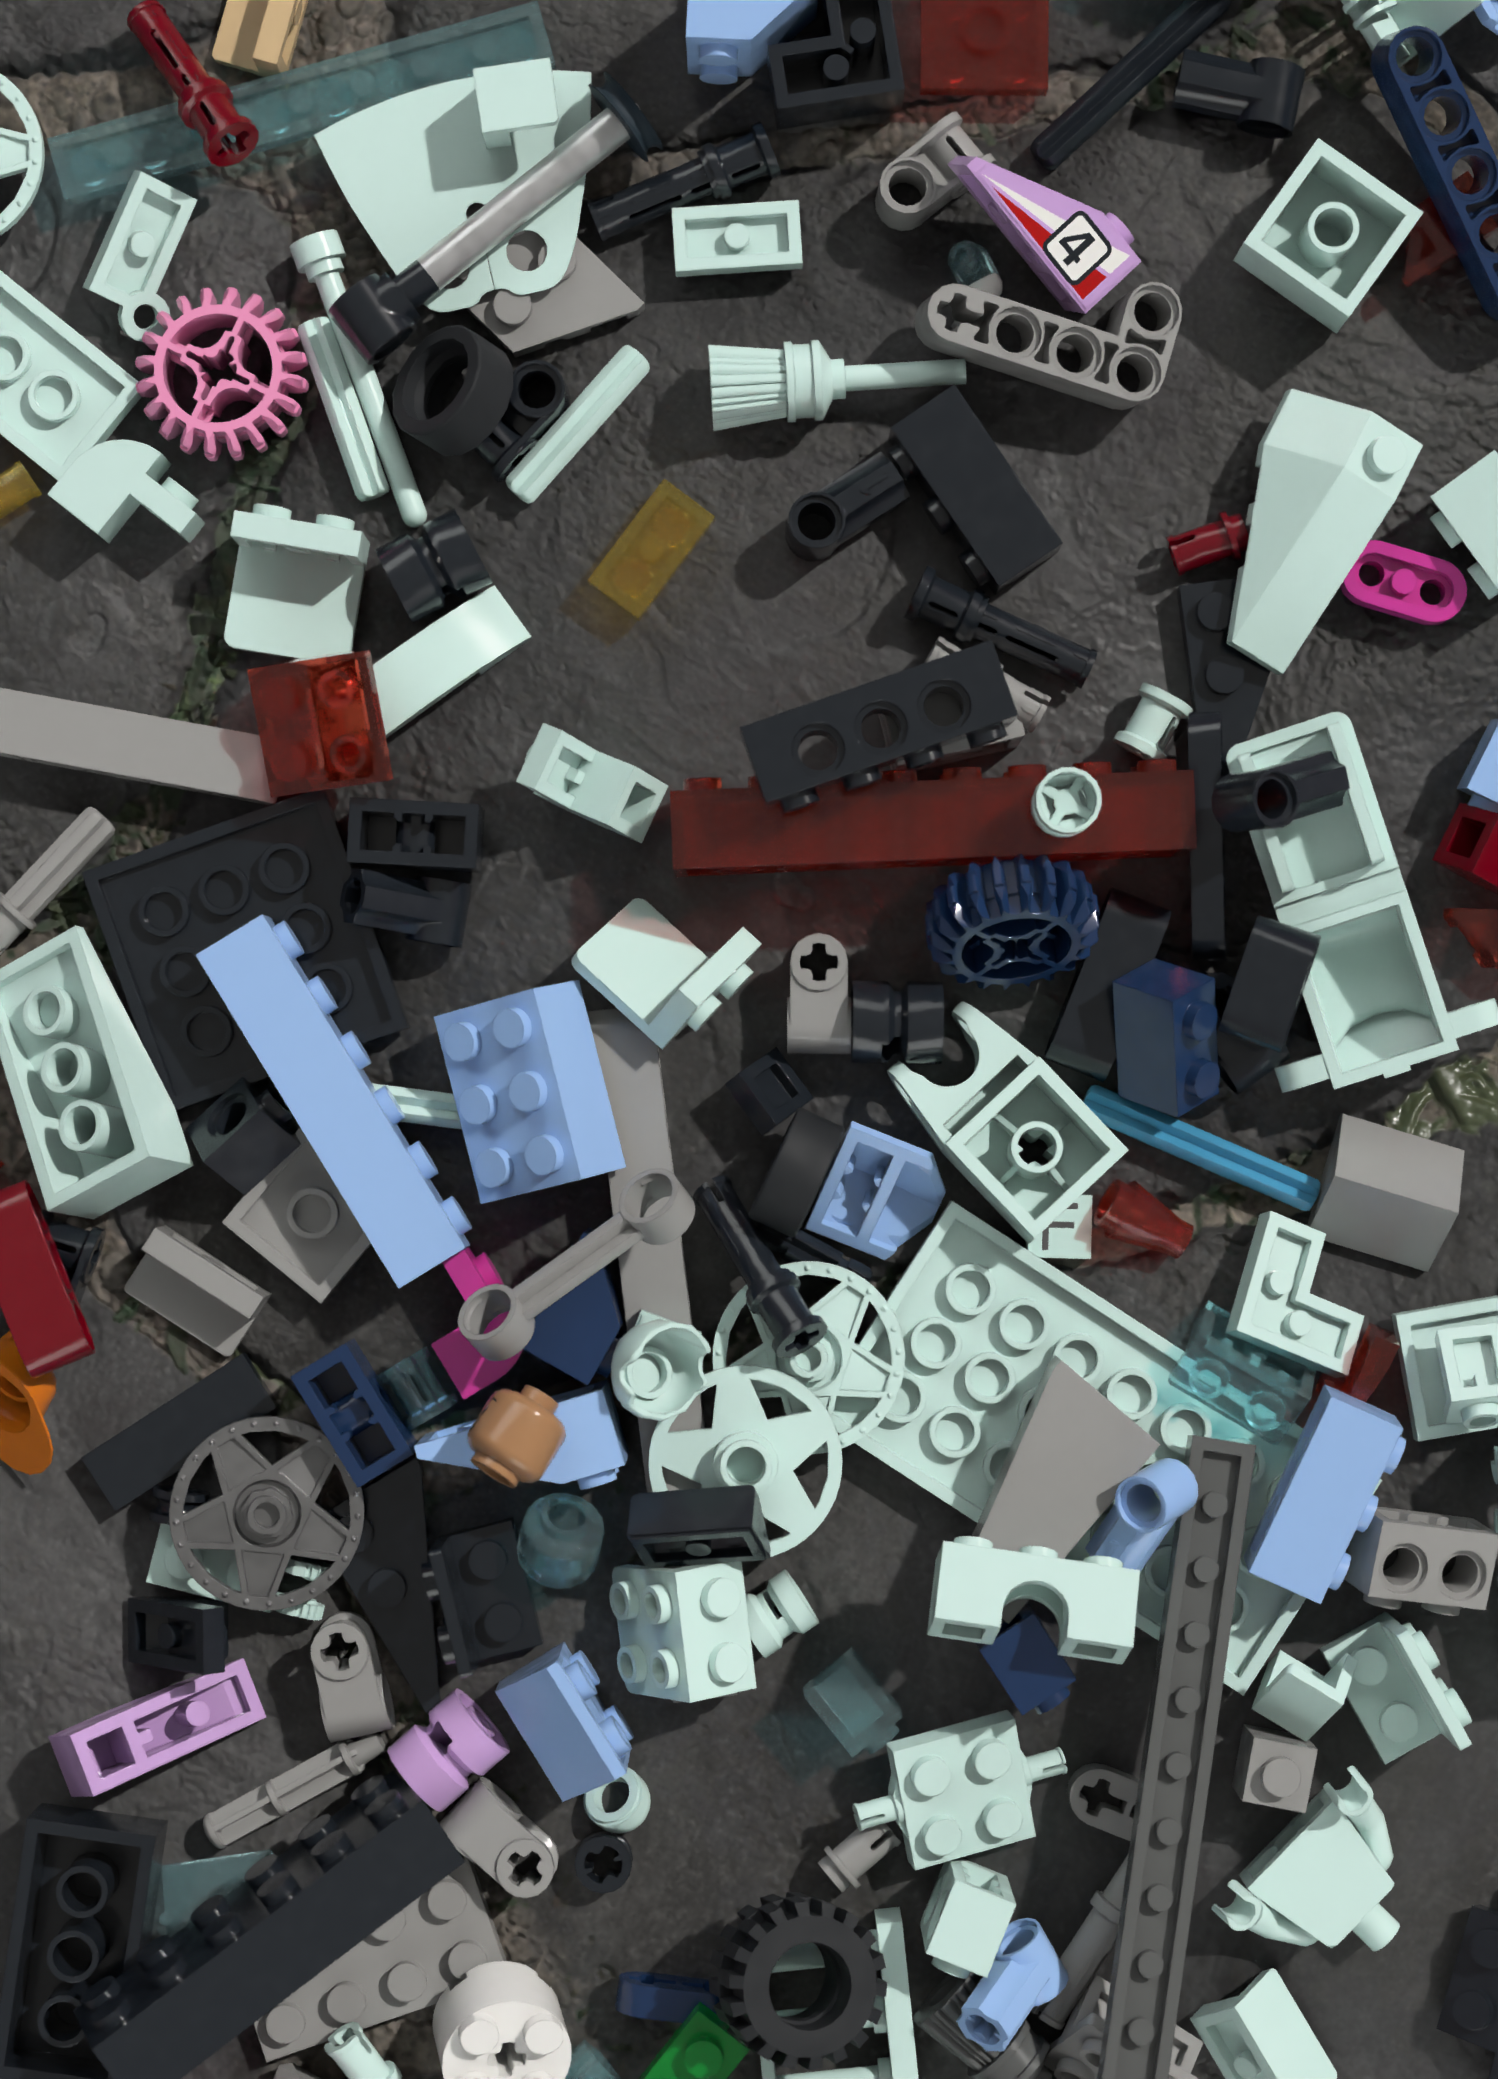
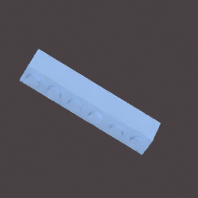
M262 914L196 954V957L399 1289L470 1246L464 1233L471 1230L472 1226L456 1199L451 1196L443 1201L430 1179L439 1174L421 1142L418 1140L412 1145L408 1144L397 1125L398 1122L405 1119V1116L389 1089L383 1086L376 1090L363 1068L372 1062L352 1030L342 1035L329 1013L338 1008L330 991L318 975L311 980L305 975L296 960L297 957L305 952L285 920L275 925L271 917Z

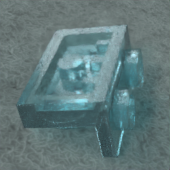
M1207 1300L1194 1320L1187 1348L1171 1370L1168 1382L1173 1387L1272 1445H1278L1310 1402L1316 1370L1225 1333L1231 1313Z

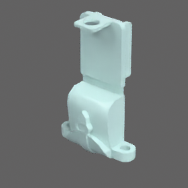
M1331 712L1238 743L1230 748L1226 757L1229 772L1232 774L1255 771L1321 751H1332L1335 759L1340 764L1346 766L1350 789L1344 794L1342 806L1295 819L1283 828L1249 831L1278 921L1321 936L1317 954L1303 991V997L1322 1053L1274 1068L1282 1093L1327 1079H1331L1333 1088L1337 1089L1382 1074L1384 1078L1410 1071V1065L1459 1050L1456 1041L1458 1037L1498 1025V1006L1495 998L1450 1012L1446 1011L1351 720L1341 712Z

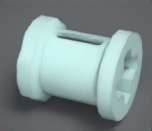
M1142 683L1138 691L1142 699L1125 730L1118 731L1113 741L1136 756L1161 766L1167 757L1163 751L1180 720L1188 719V714L1193 712V708L1181 699L1156 686Z

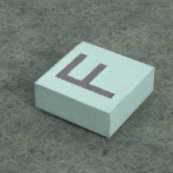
M1081 1195L1030 1244L1026 1242V1249L1039 1258L1091 1259L1093 1195Z

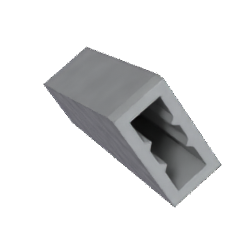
M1055 1355L1044 1371L972 1536L987 1539L993 1543V1548L1019 1552V1549L1024 1546L1046 1547L1055 1550L1058 1553V1558L1064 1559L1113 1502L1119 1484L1137 1473L1161 1444ZM1018 1599L1005 1605L1002 1611V1619L1009 1624L1030 1599Z

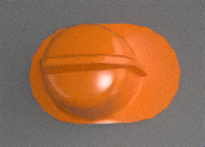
M9 1331L0 1338V1459L14 1470L28 1475L44 1472L52 1463L53 1446L43 1416L56 1393V1377L53 1371L37 1378H32L21 1359L12 1334Z

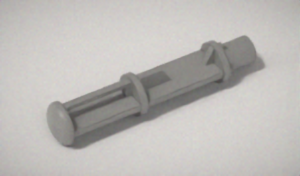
M377 1732L363 1735L356 1740H341L336 1745L276 1778L266 1781L265 1784L216 1811L206 1814L203 1819V1829L206 1837L216 1848L225 1849L228 1845L288 1814L291 1810L351 1777L361 1774L367 1762L387 1752L381 1735Z

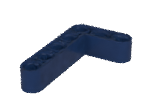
M1416 25L1388 34L1377 42L1371 56L1370 65L1372 73L1481 306L1490 317L1498 321V246L1490 252L1481 244L1479 237L1480 226L1486 218H1491L1498 225V160L1442 40L1436 32L1427 27ZM1402 42L1412 45L1418 53L1419 64L1413 76L1402 72L1397 64L1396 53ZM1430 101L1437 102L1445 110L1446 126L1439 135L1431 132L1425 124L1424 112ZM1459 159L1469 164L1474 176L1473 184L1466 194L1457 190L1451 177L1452 169Z

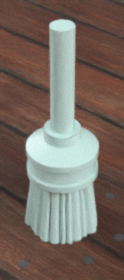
M810 340L808 344H792L791 341L783 342V349L708 345L713 432L786 417L788 423L796 422V419L814 418L815 421H822L832 400L846 399V391L966 384L965 358L844 366V359H830L819 340Z

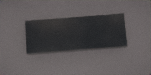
M245 1352L90 1451L81 1459L113 1509L117 1511L179 1471L192 1451L215 1431L235 1421L264 1416L280 1405Z

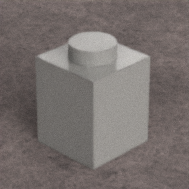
M1243 1724L1232 1788L1244 1802L1306 1813L1318 1749L1310 1740L1306 1742L1292 1733Z

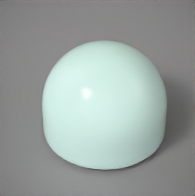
M629 1767L626 1774L612 1781L624 1782L629 1787L628 1799L619 1810L606 1813L603 1809L602 1793L610 1783L584 1793V1809L588 1817L607 1832L617 1834L630 1832L640 1826L649 1813L651 1805L649 1789L644 1780Z

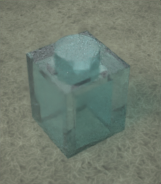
M853 1647L803 1686L804 1698L852 1758L864 1748L869 1754L877 1752L899 1732V1728L895 1723L903 1717L900 1705Z

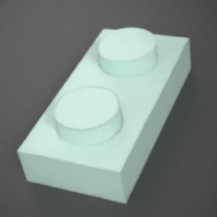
M799 200L671 208L676 277L802 269L803 267Z

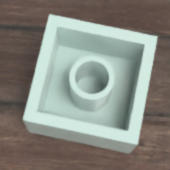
M1318 138L1246 238L1233 261L1337 334L1424 212Z

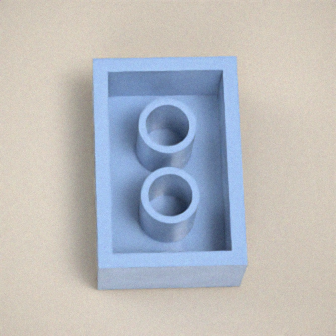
M579 980L532 988L434 1016L481 1204L626 1168Z

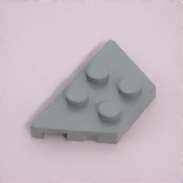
M482 203L470 205L466 212L467 219L484 205ZM533 231L516 233L509 240L506 247L509 262L515 268L522 271H532L539 268L547 256V245L544 239ZM576 238L568 268L561 281L554 287L522 296L514 294L510 290H495L494 288V290L485 293L476 305L465 309L516 358L542 349L549 342L561 338L568 340L591 332L590 328L621 317L626 316L629 319L638 316L645 309V303L586 245ZM469 268L444 288L452 289L462 285L468 277Z

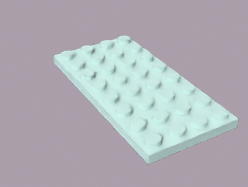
M950 1200L886 1299L898 1320L904 1340L905 1368L903 1380L897 1398L888 1414L878 1426L865 1437L855 1442V1444L970 1519L978 1522L1044 1371L1056 1355L1161 1444L1140 1470L1165 1458L1177 1459L1184 1463L1188 1435L1256 1445L1223 1681L1224 1684L1244 1696L1306 1600L1301 1595L1249 1573L1243 1557L1303 1428ZM877 1313L858 1345L891 1365L892 1356L888 1332ZM837 1396L832 1415L837 1432L842 1433L859 1424L878 1404L881 1398ZM1382 1479L1379 1480L1373 1494L1379 1487L1380 1483L1382 1482ZM1115 1499L1064 1559L1084 1562V1558L1089 1557L1085 1547L1114 1506ZM1175 1523L1141 1570L1139 1578L1135 1626L1158 1641Z

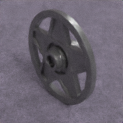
M257 1416L235 1421L220 1428L204 1439L192 1451L183 1464L173 1487L169 1508V1523L173 1543L181 1562L202 1588L220 1600L237 1607L261 1611L279 1610L300 1605L313 1599L329 1588L343 1574L360 1543L364 1523V1500L361 1486L357 1488L323 1432L309 1424L287 1417ZM279 1431L302 1437L308 1441L279 1461L271 1464L242 1434ZM212 1453L222 1494L183 1514L190 1480L203 1460ZM334 1463L341 1473L349 1494V1529L315 1502ZM191 1548L235 1550L241 1591L229 1587L212 1576L194 1555ZM291 1555L334 1561L328 1569L311 1583L287 1593L276 1595Z

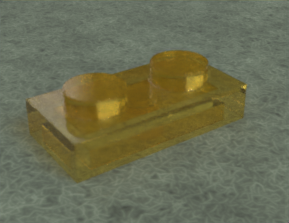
M663 479L589 577L588 583L636 620L640 621L715 522V516L666 479Z

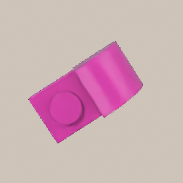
M467 1247L442 1262L465 1301L482 1287L492 1284L504 1285L495 1266L485 1252L475 1257L470 1247ZM509 1311L495 1317L488 1324L483 1334L498 1328L507 1318ZM459 1327L431 1344L464 1400L505 1375L525 1351L522 1349L513 1357L502 1361L487 1360L463 1336Z

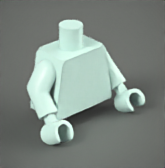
M1353 1765L1347 1768L1352 1778L1345 1788L1334 1790L1329 1782L1325 1783L1324 1789L1308 1803L1306 1813L1299 1812L1244 1868L1239 1876L1247 1889L1237 1880L1232 1879L1229 1881L1227 1886L1236 1893L1235 1900L1225 1908H1220L1218 1905L1213 1904L1212 1910L1233 1930L1244 1931L1248 1929L1263 1938L1304 1947L1314 1944L1319 1940L1330 1948L1337 1946L1353 1931L1374 1952L1385 1947L1396 1935L1400 1928V1923L1379 1904L1395 1884L1386 1872L1392 1863L1394 1855L1385 1817L1373 1799L1374 1793L1372 1788Z

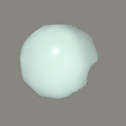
M656 1319L632 1327L617 1343L612 1358L611 1380L616 1398L620 1401L622 1407L640 1418L665 1421L685 1412L698 1395V1391L703 1390L707 1386V1379L703 1373V1357L711 1352L709 1343L693 1325Z

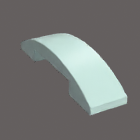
M494 585L444 615L380 659L302 720L289 732V735L325 785H328L378 749L376 745L478 672L480 674L486 672L532 639V637Z

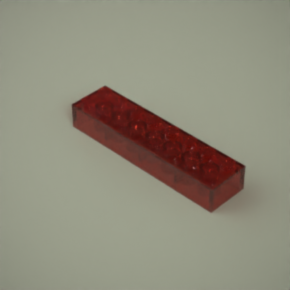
M1175 759L1138 761L1136 767H1131L1130 772L1112 773L1111 762L1072 764V767L1086 771L1096 780L1101 791L1102 806L1098 817L1087 829L1067 838H1057L1046 834L1036 825L1031 814V798L1034 790L1047 776L1046 765L1043 764L1007 767L1008 772H1004L1003 777L982 778L981 767L943 769V774L939 775V780L917 781V770L880 771L883 779L876 783L849 792H845L842 782L817 790L820 798L819 802L785 814L782 813L780 804L768 808L765 807L755 776L748 777V788L725 789L722 787V778H689L683 780V790L670 791L673 871L675 877L969 866L970 863L979 865L992 863L994 856L1000 860L1014 859L1019 853H1022L1025 859H1035L1040 855H1047L1050 862L1059 860L1071 862L1182 857L1197 848L1194 770H1177Z

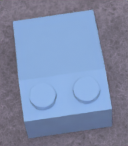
M608 1379L551 1396L559 1405L554 1415L564 1425L566 1438L544 1475L539 1480L558 1484L577 1480L580 1490L616 1480V1473L620 1472L619 1467L626 1464L629 1449ZM476 1419L425 1434L414 1445L417 1459L478 1469L470 1460L474 1452L467 1440L468 1432Z

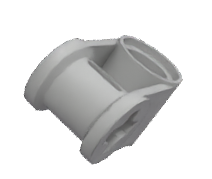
M957 111L939 120L912 147L889 163L884 169L875 197V207L879 218L889 228L899 231L912 230L920 226L952 199L958 198L968 191L948 166V163L956 156H976L996 165L997 161L992 154L983 155L960 127L963 119ZM898 183H908L919 190L922 200L915 205L905 206L897 203L892 198L889 189Z
M822 933L807 935L799 940L792 950L790 959V997H787V1054H851V997H848V959L842 944L830 935ZM815 943L825 944L826 954L837 957L836 968L826 969L825 979L814 980L811 969L801 968L800 966L801 956L810 955Z
M340 1611L329 1616L321 1625L311 1645V1660L319 1688L320 1710L329 1741L332 1743L394 1729L396 1723L392 1695L387 1678L382 1670L374 1631L370 1622L362 1615L352 1611ZM337 1633H342L345 1642H356L357 1644L349 1658H344L340 1648L330 1649L329 1647Z
M483 1776L476 1780L439 1823L458 1852L479 1865L505 1891L515 1897L529 1898L539 1895L548 1887L558 1868L559 1853L557 1845L551 1837L531 1821L502 1789ZM531 1851L537 1853L541 1858L537 1865L538 1872L531 1869L525 1875H522L515 1869L520 1859L517 1853L523 1857L529 1855Z

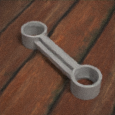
M662 1168L649 1169L636 1175L624 1187L619 1198L620 1212L513 1289L502 1284H492L474 1292L465 1301L459 1312L458 1327L460 1332L485 1359L502 1361L511 1358L519 1353L530 1341L535 1328V1316L640 1240L651 1245H662L680 1237L693 1221L695 1203L676 1176L669 1170ZM671 1196L667 1204L660 1211L651 1216L644 1217V1214L653 1203L661 1198ZM509 1311L507 1318L498 1328L483 1334L488 1324L495 1317Z

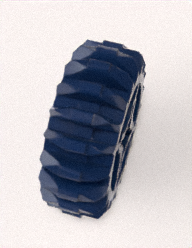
M1019 853L1014 859L1000 860L994 856L993 862L985 865L970 863L967 873H952L948 875V883L934 888L933 899L926 903L925 933L927 947L932 952L933 961L939 963L943 974L955 975L958 983L965 984L975 980L978 988L982 989L991 984H1000L1003 990H1006L1011 984L1024 983L1029 987L1031 981L1037 979L1054 980L1055 972L1059 970L1071 971L1075 969L1076 960H1083L1089 957L1090 947L1098 942V930L1100 927L1097 896L1093 894L1092 885L1086 881L1084 871L1071 869L1069 862L1065 860L1051 863L1047 855H1040L1035 859H1025L1022 853Z

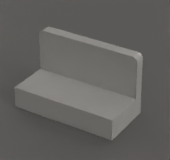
M166 1225L155 1227L142 1247L146 1254L124 1287L125 1292L224 1356L232 1355L272 1294Z

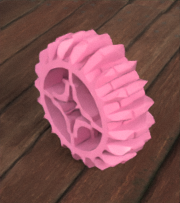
M203 288L200 293L201 307L194 309L186 296L178 297L176 300L177 306L183 315L175 321L168 313L164 311L158 312L156 319L166 330L162 337L153 332H145L143 334L142 341L156 353L155 356H138L135 365L140 371L154 376L142 379L136 383V390L142 397H156L144 408V413L151 421L165 418L159 433L167 441L176 438L183 432L180 448L184 453L191 455L198 449L204 439V454L209 461L218 460L223 443H227L231 457L235 461H239L244 458L243 441L250 439L259 453H263L268 449L267 442L261 435L267 428L270 427L281 438L286 436L288 430L278 418L281 412L294 417L300 416L302 412L301 406L294 399L288 397V393L301 394L307 392L309 383L305 378L290 373L302 370L308 366V359L304 352L290 351L298 344L300 336L295 328L279 331L285 320V316L280 309H272L262 316L264 301L261 296L253 294L247 299L241 309L240 294L236 288H227L222 304H217L214 293L210 288ZM225 327L233 328L232 332L225 330L220 340L211 347L199 348L189 344L194 338L209 330ZM253 334L260 338L269 348L272 360L270 385L260 382L256 375L247 371L246 365L251 353L248 343ZM176 364L185 367L190 374L197 377L198 384L193 396L197 404L192 415H189L180 408L175 396L173 376ZM229 365L242 383L234 379L232 381L221 379L216 385L202 366L210 370L213 368L224 370ZM243 400L255 405L259 403L253 410L238 419L227 422H211L213 416L220 418L226 406L234 401Z

